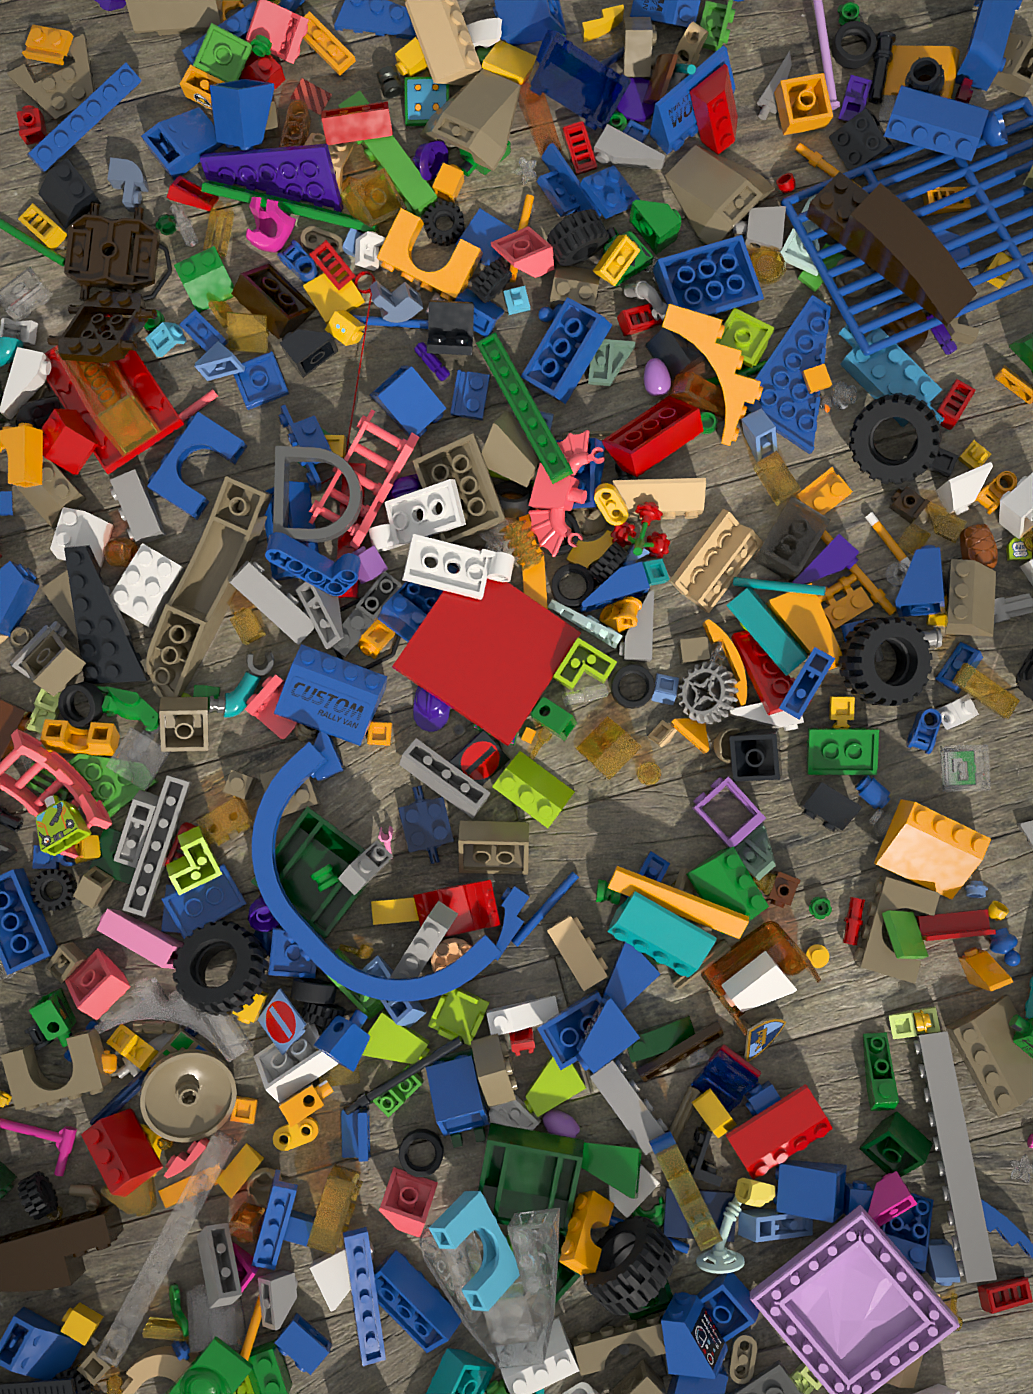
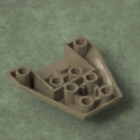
M482 69L430 117L420 133V137L429 142L443 140L471 153L475 163L494 171L506 152L521 90L520 84Z
M694 145L664 177L697 238L705 245L726 240L732 228L756 204L760 206L775 190V187L759 173L697 145Z

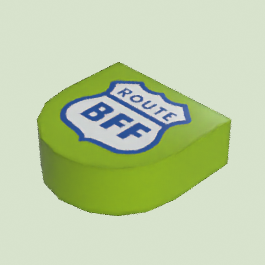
M1015 537L1009 541L1006 548L1007 561L1031 560L1032 547L1029 540L1024 537L1019 540Z

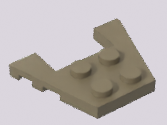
M84 34L75 37L69 48L75 63L36 83L25 64L7 72L9 78L57 123L63 121L95 91L90 69V56L87 49L88 43Z

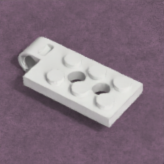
M449 479L384 502L390 524L375 526L368 531L372 546H375L378 552L411 543L413 534L430 537L466 525L455 479ZM438 502L443 507L441 514H437L435 509ZM419 509H422L424 514L421 521L417 518V511Z
M413 534L402 580L481 600L484 595L487 579L499 582H509L511 580L515 557L504 552H494L486 549L479 551ZM427 557L434 558L437 563L436 567H427L424 559ZM455 563L459 567V572L456 574L450 573L447 570V564Z

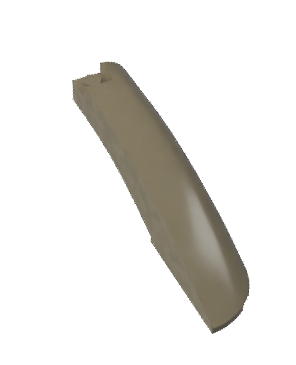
M225 476L214 508L191 561L168 604H165L150 643L146 660L147 674L150 675L154 685L153 689L159 697L182 696L213 641L236 594L237 589L228 580L246 561L250 562L268 517L265 513L272 498V494L250 483Z

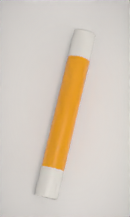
M871 512L865 517L907 571L911 561L874 513Z

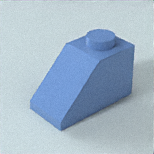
M762 408L742 418L743 434L756 462L760 464L777 455L776 426Z

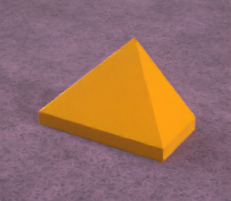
M690 718L673 719L669 723L703 754L708 752L709 743L705 723L701 724Z

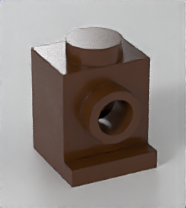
M775 871L766 894L767 898L772 899L770 904L784 908L785 904L791 906L801 880ZM783 886L787 888L785 895L780 894V888Z

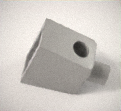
M786 206L752 208L747 214L746 221L740 220L732 228V234L744 235V242L748 249L778 256L782 249Z

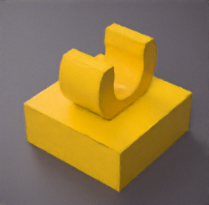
M973 440L958 457V460L970 470L982 466L991 453Z

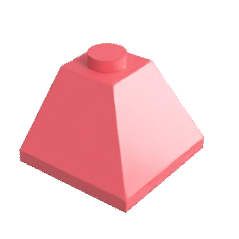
M529 226L491 242V247L510 264L534 278L554 270L553 247Z
M394 1167L379 1211L397 1230L420 1238L438 1182L424 1177L412 1176L406 1171Z

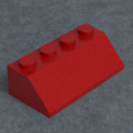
M668 396L603 439L602 444L623 471L638 477L704 431L700 410L698 407Z
M804 1084L726 1134V1137L754 1180L766 1174L769 1169L777 1164L785 1162L788 1157L797 1151L805 1149L808 1144L816 1139L824 1137L833 1128L807 1085Z

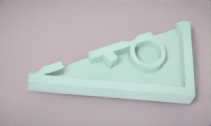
M816 195L809 197L802 213L808 210L810 201ZM811 220L802 223L807 233L819 228ZM793 228L778 259L818 276L819 273ZM818 239L813 240L817 251H820Z
M553 599L548 605L550 610L614 649L622 638V635L617 631L599 624V621L591 615L586 617Z

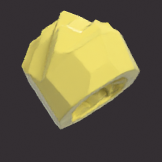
M742 1177L737 1181L735 1196L740 1203L762 1207L776 1196L775 1185Z

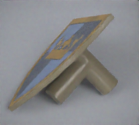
M780 1018L763 1019L751 1027L743 1019H740L736 1026L747 1035L744 1059L749 1062L763 1052L781 1032L786 1021Z

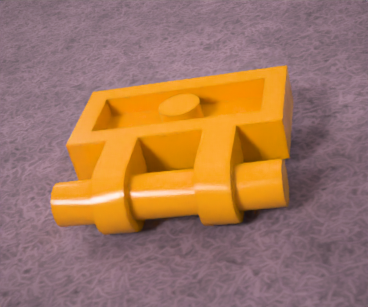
M853 573L847 577L842 576L837 580V583L829 588L826 587L824 596L817 595L820 603L826 601L828 605L823 610L833 630L873 606L862 586L854 591L851 588V584L857 581ZM842 590L846 596L836 601L833 595Z

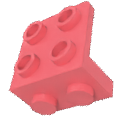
M258 0L246 41L250 43L255 39L256 35H262L272 43L271 54L294 64L295 59L300 54V44L302 38L307 33L309 19L268 0Z
M275 674L274 677L269 676L262 684L263 689L258 695L255 693L248 699L246 703L248 706L245 710L259 719L280 739H286L295 729L297 722L274 714L285 681Z

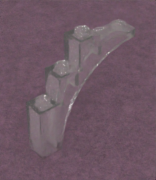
M145 977L135 983L134 986L136 988L129 992L134 1001L132 998L124 1001L119 1005L121 1008L114 1014L112 1010L101 1016L99 1018L101 1022L94 1026L98 1033L101 1034L117 1025L134 1020L157 1019L172 1021L187 1026L206 1037L219 1049L228 1062L253 1047L233 1014L229 1016H222L221 1014L218 1016L210 1015L187 1003L183 999V995L179 994L177 990L168 995L169 1000L155 977L149 980Z

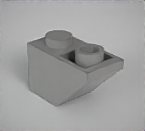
M376 840L345 869L338 879L355 895L394 856Z

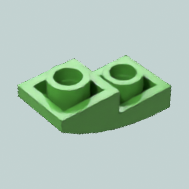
M416 1073L374 1099L373 1102L389 1118L424 1083V1080Z

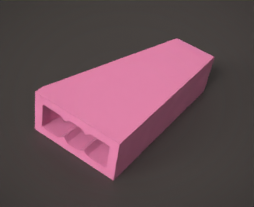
M107 909L101 916L100 924L97 928L99 932L161 968L174 969L173 961L178 958L176 954L178 947L182 948L185 944L120 910Z

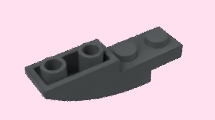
M384 571L358 602L354 611L342 624L344 638L333 645L332 648L346 658L358 644L364 632L378 619L383 605L403 585Z

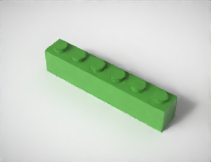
M358 91L339 104L338 107L345 108L370 103L361 91ZM393 135L355 141L357 145L362 144L365 148L364 154L370 162L374 161L378 166L376 169L381 178L389 181V188L394 196H400L403 201L402 206L406 211L421 217L426 211H429V206L435 207V202H438L437 195L427 181L421 177L419 170Z

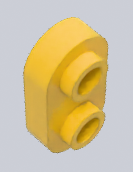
M609 483L597 486L594 500L606 521L612 525L625 523L628 519V507L616 487Z
M306 1117L290 1127L289 1123L283 1125L275 1131L273 1144L281 1151H288L311 1142L319 1133V1124L314 1118ZM308 1127L310 1134H304L302 1128ZM282 1135L288 1137L287 1143L281 1141L280 1137Z

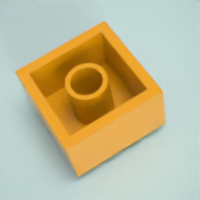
M824 73L781 80L774 94L783 135L827 127L833 118Z

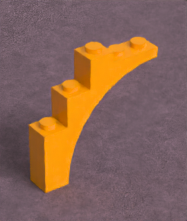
M669 304L662 327L680 334L693 343L707 357L716 371L725 403V424L721 443L730 446L732 441L736 442L740 429L736 427L739 419L744 418L747 410L744 402L754 404L755 399L759 400L763 391V387L760 386L761 381L735 373L736 369H741L744 356H741V350L716 343V339H721L725 325H721L722 319Z

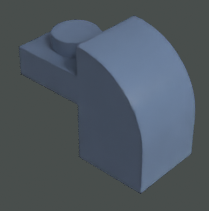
M110 157L108 181L114 189L124 190L122 203L128 212H134V208L141 204V191L149 192L148 182L134 162L127 159Z
M378 281L370 285L371 299L380 308L382 318L386 321L394 323L404 322L414 317L423 309L420 294L406 282L401 284L392 293Z

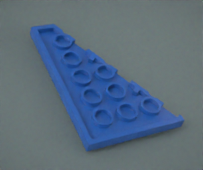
M814 295L810 297L755 378L761 381L760 386L763 387L760 399H755L754 404L744 402V406H747L746 412L748 414L762 408L776 426V432L808 454H811L815 448L814 440L815 432L817 431L820 391L809 394L802 372L825 363L826 338L831 307Z

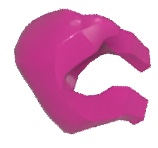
M252 197L249 207L255 219L256 229L252 231L246 229L247 240L260 250L269 253L280 252L294 229L296 219L284 213L278 207V201L267 199L265 211L260 207L261 197Z

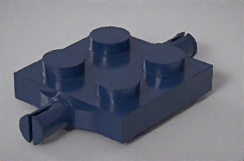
M422 786L417 787L419 795L416 787H413L415 801L410 805L398 808L409 853L418 850L428 851L430 864L435 863L433 854L436 863L440 862L437 848L443 844L454 842L444 798L424 799Z

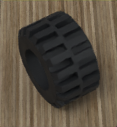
M592 209L579 211L566 217L547 236V242L553 247V253L562 266L575 265L587 260L600 251L609 240V234L600 217Z

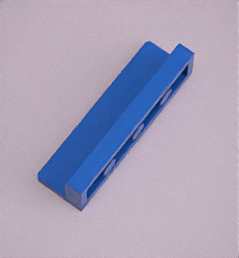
M277 1169L275 1170L257 1236L251 1265L271 1270L276 1268L298 1187L297 1184L279 1181L280 1170Z

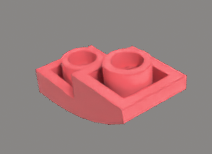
M203 1138L199 1142L194 1141L187 1150V1153L182 1151L178 1156L173 1155L165 1166L168 1170L164 1177L168 1179L190 1166L206 1150L211 1141L207 1138Z

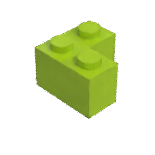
M577 638L554 674L553 679L573 691L584 672L604 684L617 661L582 639Z
M200 826L178 835L179 843L185 856L167 864L166 867L171 882L178 895H181L222 875V872Z

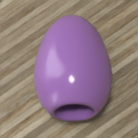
M658 358L650 359L644 370V386L651 396L667 394L671 387L668 369Z
M551 1109L543 1116V1123L549 1134L576 1138L580 1132L576 1120L565 1112Z

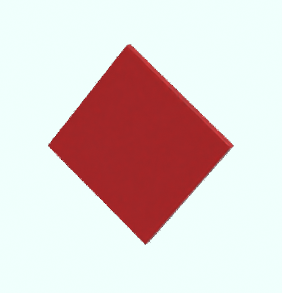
M487 579L484 595L481 600L443 591L392 668L509 746L573 644L579 638L581 632L510 583Z

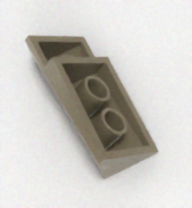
M125 0L135 34L157 31L159 36L206 31L211 23L218 26L223 22L222 0Z

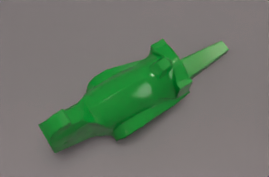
M97 686L102 693L108 694L105 696L102 704L103 713L107 714V717H113L118 714L128 720L142 721L146 726V731H154L159 727V714L138 693L107 686Z

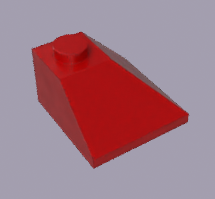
M251 51L240 76V79L274 83V90L286 80L282 67L271 55L260 57L253 51Z

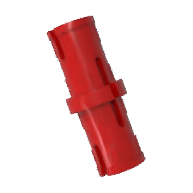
M850 897L848 914L844 919L846 925L842 943L858 945L860 926L863 925L864 899Z

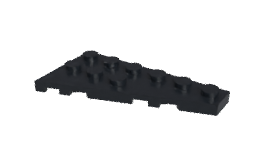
M90 545L65 547L64 551L80 656L86 662L82 669L84 682L96 684L150 680V676L147 672L145 673L140 662L142 658L139 652L136 653L131 642L132 636L120 610L112 601L109 586L105 585L101 577V569Z

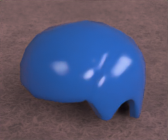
M999 110L988 113L981 134L985 143L991 147L1008 143L1003 115Z

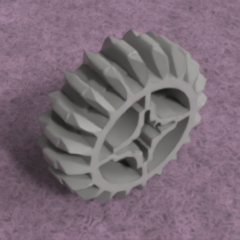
M703 662L702 665H695V671L692 669L687 670L689 676L682 677L685 682L684 685H678L682 692L677 694L679 698L683 699L679 705L685 707L683 710L684 714L689 715L691 720H696L701 724L705 722L706 724H713L714 721L721 722V716L729 717L727 710H734L731 704L738 701L734 694L738 693L739 690L733 687L738 682L735 679H731L734 674L727 671L725 666H719L715 662L711 664ZM711 676L710 679L707 678L704 683L700 684L704 678ZM703 689H706L707 691H709V694H710L711 696H713V697H710L709 695H707V692L704 691ZM712 703H717L713 708L705 711L706 707L709 708Z

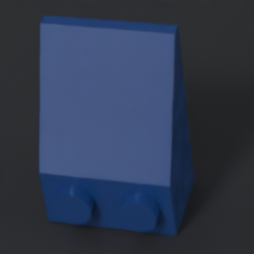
M589 438L588 454H591L592 450L596 447L604 450L602 441L596 438ZM604 452L597 453L595 458L604 457ZM590 461L589 464L579 468L574 478L579 480L578 489L587 491V498L584 504L574 502L572 509L596 507L594 494L597 486L601 484L604 462L597 464L594 461Z
M635 560L623 563V567L613 573L581 603V614L604 608L608 604L622 600L624 597L638 598L647 595L650 586L642 561L636 563Z
M597 990L576 1001L537 1027L560 1070L578 1061L576 1055L579 1053L576 1046L602 999Z
M733 1272L719 1275L697 1294L725 1342L754 1324L760 1312L750 1300V1291Z

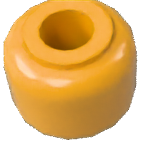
M108 1050L102 1054L103 1070L106 1073L113 1074L117 1069V1056L110 1054Z

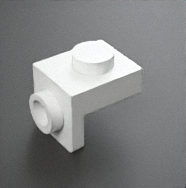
M367 231L358 237L355 241V265L372 271L378 269L379 260L377 256L379 254V247L383 245L386 238L373 231Z
M8 318L1 319L0 337H3V332L6 331L4 324H14L21 327V332H18V334H20V340L24 342V346L35 345L38 323L32 320L15 322Z
M969 694L936 709L941 714L942 724L946 730L963 724L979 715Z

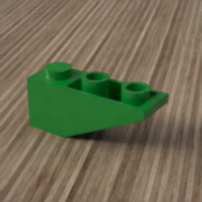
M887 1032L863 1034L866 1089L870 1111L894 1110L899 1103Z

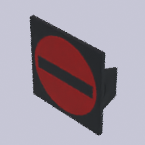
M482 730L449 762L482 786L510 758Z

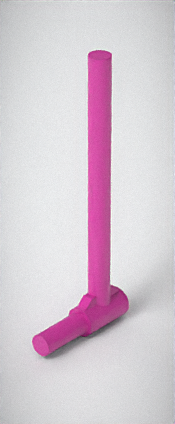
M0 1118V1128L56 1142V1147L60 1153L54 1175H64L68 1156L72 1152L77 1128L65 1126L59 1132Z

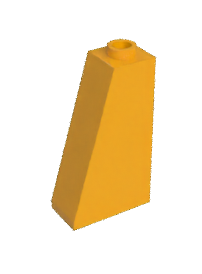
M788 592L766 603L809 656L814 647L835 658L829 670L840 666L838 662L842 652L817 595Z

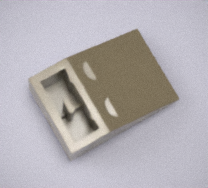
M1009 33L1003 55L1006 58L1005 66L1002 72L998 71L992 83L1020 97H1024L1033 83V37Z

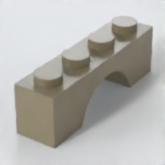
M651 1314L645 1320H629L619 1327L606 1326L601 1328L600 1332L593 1334L584 1332L577 1335V1338L573 1339V1345L581 1376L604 1370L609 1353L622 1344L638 1345L650 1357L665 1354L661 1324L663 1315Z

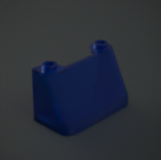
M548 29L527 81L530 85L529 90L538 96L544 93L585 119L584 124L596 131L597 127L604 130L627 90L631 79L623 74L620 75L611 67L590 56L571 41L566 40L567 37L561 33Z

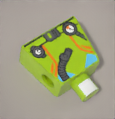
M56 795L49 796L44 800L47 809L35 818L42 852L56 856L91 835L90 829L75 805L64 800L59 801Z

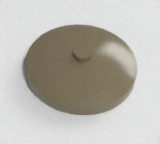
M187 1049L171 1053L159 1060L149 1070L143 1080L140 1090L142 1116L149 1128L164 1139L174 1142L201 1140L220 1129L230 1117L237 1095L235 1080L228 1065L213 1053L198 1049Z

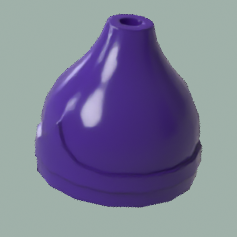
M260 894L249 908L248 921L254 930L268 932L273 930V927H279L280 924L274 918Z

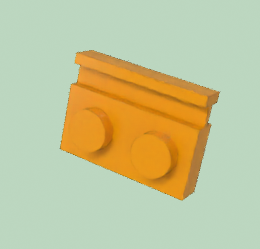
M32 24L25 43L27 47L25 51H22V54L27 59L64 65L63 58L67 56L74 36L70 31Z
M831 467L795 497L802 502V505L818 521L853 491L839 474L835 473L834 468Z

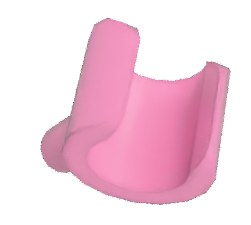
M389 826V834H384L382 827H380L378 838L381 842H384L385 848L392 854L390 841L393 836V828Z

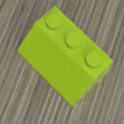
M521 751L518 752L492 786L547 829L575 793V791Z

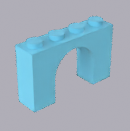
M464 1191L429 1227L439 1249H456L472 1231H476L481 1238L484 1252L481 1267L461 1289L472 1310L489 1311L523 1273L516 1256L508 1245L507 1238L503 1235L497 1224V1219L492 1214L481 1191Z

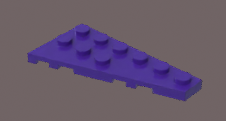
M328 144L202 154L200 157L207 180L228 185L237 184L245 186L246 189L255 191V189L266 191V194L297 202L303 200L314 203V206L334 208V211L342 212L344 209Z

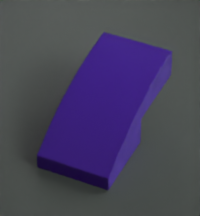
M850 75L838 117L839 120L848 122L865 109L872 80Z

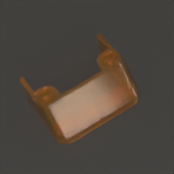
M767 921L734 944L728 953L701 973L707 986L745 1036L747 1035V1030L739 1017L746 1011L741 1012L736 1005L733 1007L729 1005L724 998L726 992L721 985L764 951L770 955L785 974L793 976L806 969L817 983L821 981L809 958L775 921Z

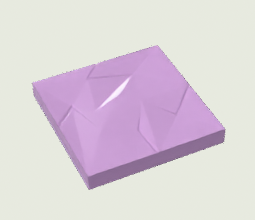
M861 1205L750 1291V1300L830 1394H872L960 1327L955 1314Z

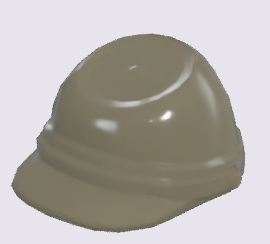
M846 257V258H843V259H841V260L838 261V263H837L836 266H838V265H840V264H843V263H845V262H847V261H850V260H852V259H854V258H857V257ZM864 264L836 276V284L840 288L871 275L872 272L867 264ZM870 285L861 288L857 291H854L850 294H847L846 296H860L866 290H868Z

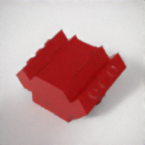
M491 880L470 882L413 895L420 927L438 901L458 913L445 936L500 925Z

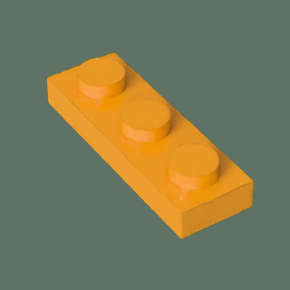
M309 11L304 16L309 21L307 23L308 30L303 39L339 75L343 74L356 62L355 56Z

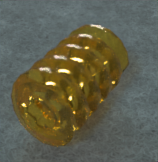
M526 520L515 521L499 531V533H505L502 537L504 541H510L507 545L508 549L515 548L512 556H520L517 564H525L521 569L522 572L538 565L545 554L544 551L536 552L540 544L532 545V541L536 537L535 535L527 536L531 529L522 528Z

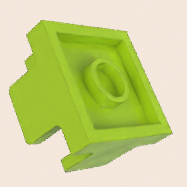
M734 308L724 324L725 328L722 338H717L716 343L741 350V356H744L742 366L744 364L752 368L753 365L756 366L764 354L768 340L774 332V327Z
M458 987L442 994L428 1026L437 1030V1034L449 1040L461 1036L464 1043L470 1046L490 1002Z

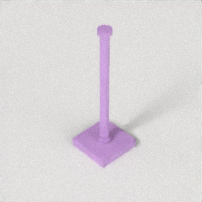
M813 0L823 71L831 108L835 110L840 108V102L837 101L823 2L822 0Z

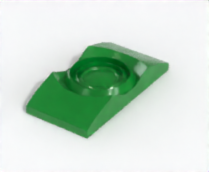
M215 1336L165 1394H234L253 1369V1365Z

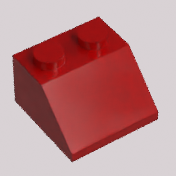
M54 409L41 429L43 430L44 458L74 475H78L99 444L79 412L74 409Z

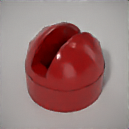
M786 173L776 181L779 190L786 194L791 193L796 187V181L792 173Z

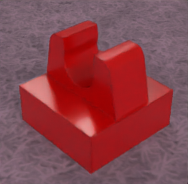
M532 1027L509 1033L512 1052H515L516 1056H520V1051L529 1049V1054L534 1052L535 1042Z

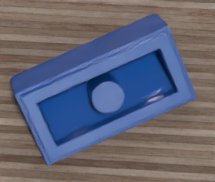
M960 641L935 679L959 694L983 658L981 651Z

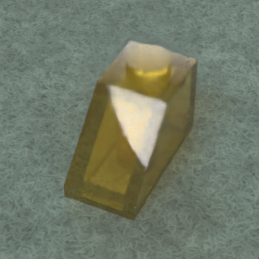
M154 1176L150 1177L126 1197L111 1194L107 1185L101 1189V1195L128 1215L136 1213V1216H145L150 1214L158 1205Z

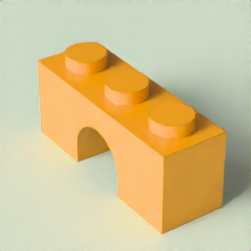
M45 719L40 741L48 752L54 750L57 753L116 756L120 735L112 723L91 722L90 729L83 730L71 726L65 720Z
M592 1190L579 1193L575 1200V1208L572 1218L568 1223V1232L565 1242L561 1247L562 1253L559 1259L560 1263L580 1275L596 1273L602 1249L593 1243L590 1230L591 1228L607 1227L614 1207V1203Z

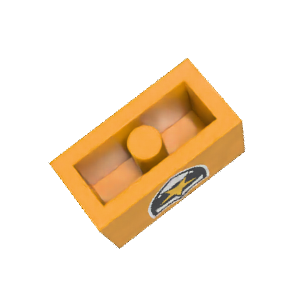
M190 65L180 82V86L187 98L213 110L210 85L224 83V81Z

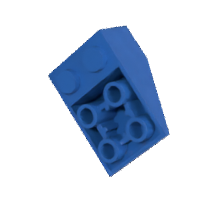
M200 107L161 121L141 135L147 148L173 180L178 176L184 175L201 162L200 157L202 154L213 153L224 144L216 142L215 126Z
M406 581L383 605L378 620L409 642L442 594V590Z
M911 1193L917 1205L880 1226V1228L918 1273L921 1274L926 1271L934 1200Z
M23 1306L13 1316L0 1340V1366L18 1374L40 1380H50L56 1374L71 1368L83 1345L62 1333V1327Z

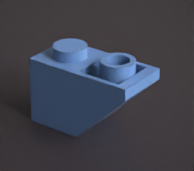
M929 1239L926 1272L937 1284L951 1286L952 1282H960L953 1246L946 1239Z

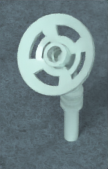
M734 1196L732 1202L728 1203L729 1207L725 1209L727 1212H723L724 1219L715 1246L712 1250L698 1255L696 1259L697 1266L706 1272L717 1274L731 1273L744 1266V1257L740 1253L725 1247L732 1223L737 1220L738 1212L742 1210L740 1208L742 1203L737 1201L736 1196ZM709 1259L714 1264L707 1263L705 1260Z

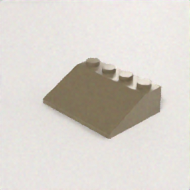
M474 433L413 460L422 489L449 479H455L466 525L439 533L441 541L459 545L506 520ZM440 502L437 503L435 508L437 514H441L443 509Z
M1004 995L945 1026L989 1111L998 1117L1020 1106L1033 1095V1058L1013 1042L1016 1030L1009 1026V1022L1018 1013L1008 995Z

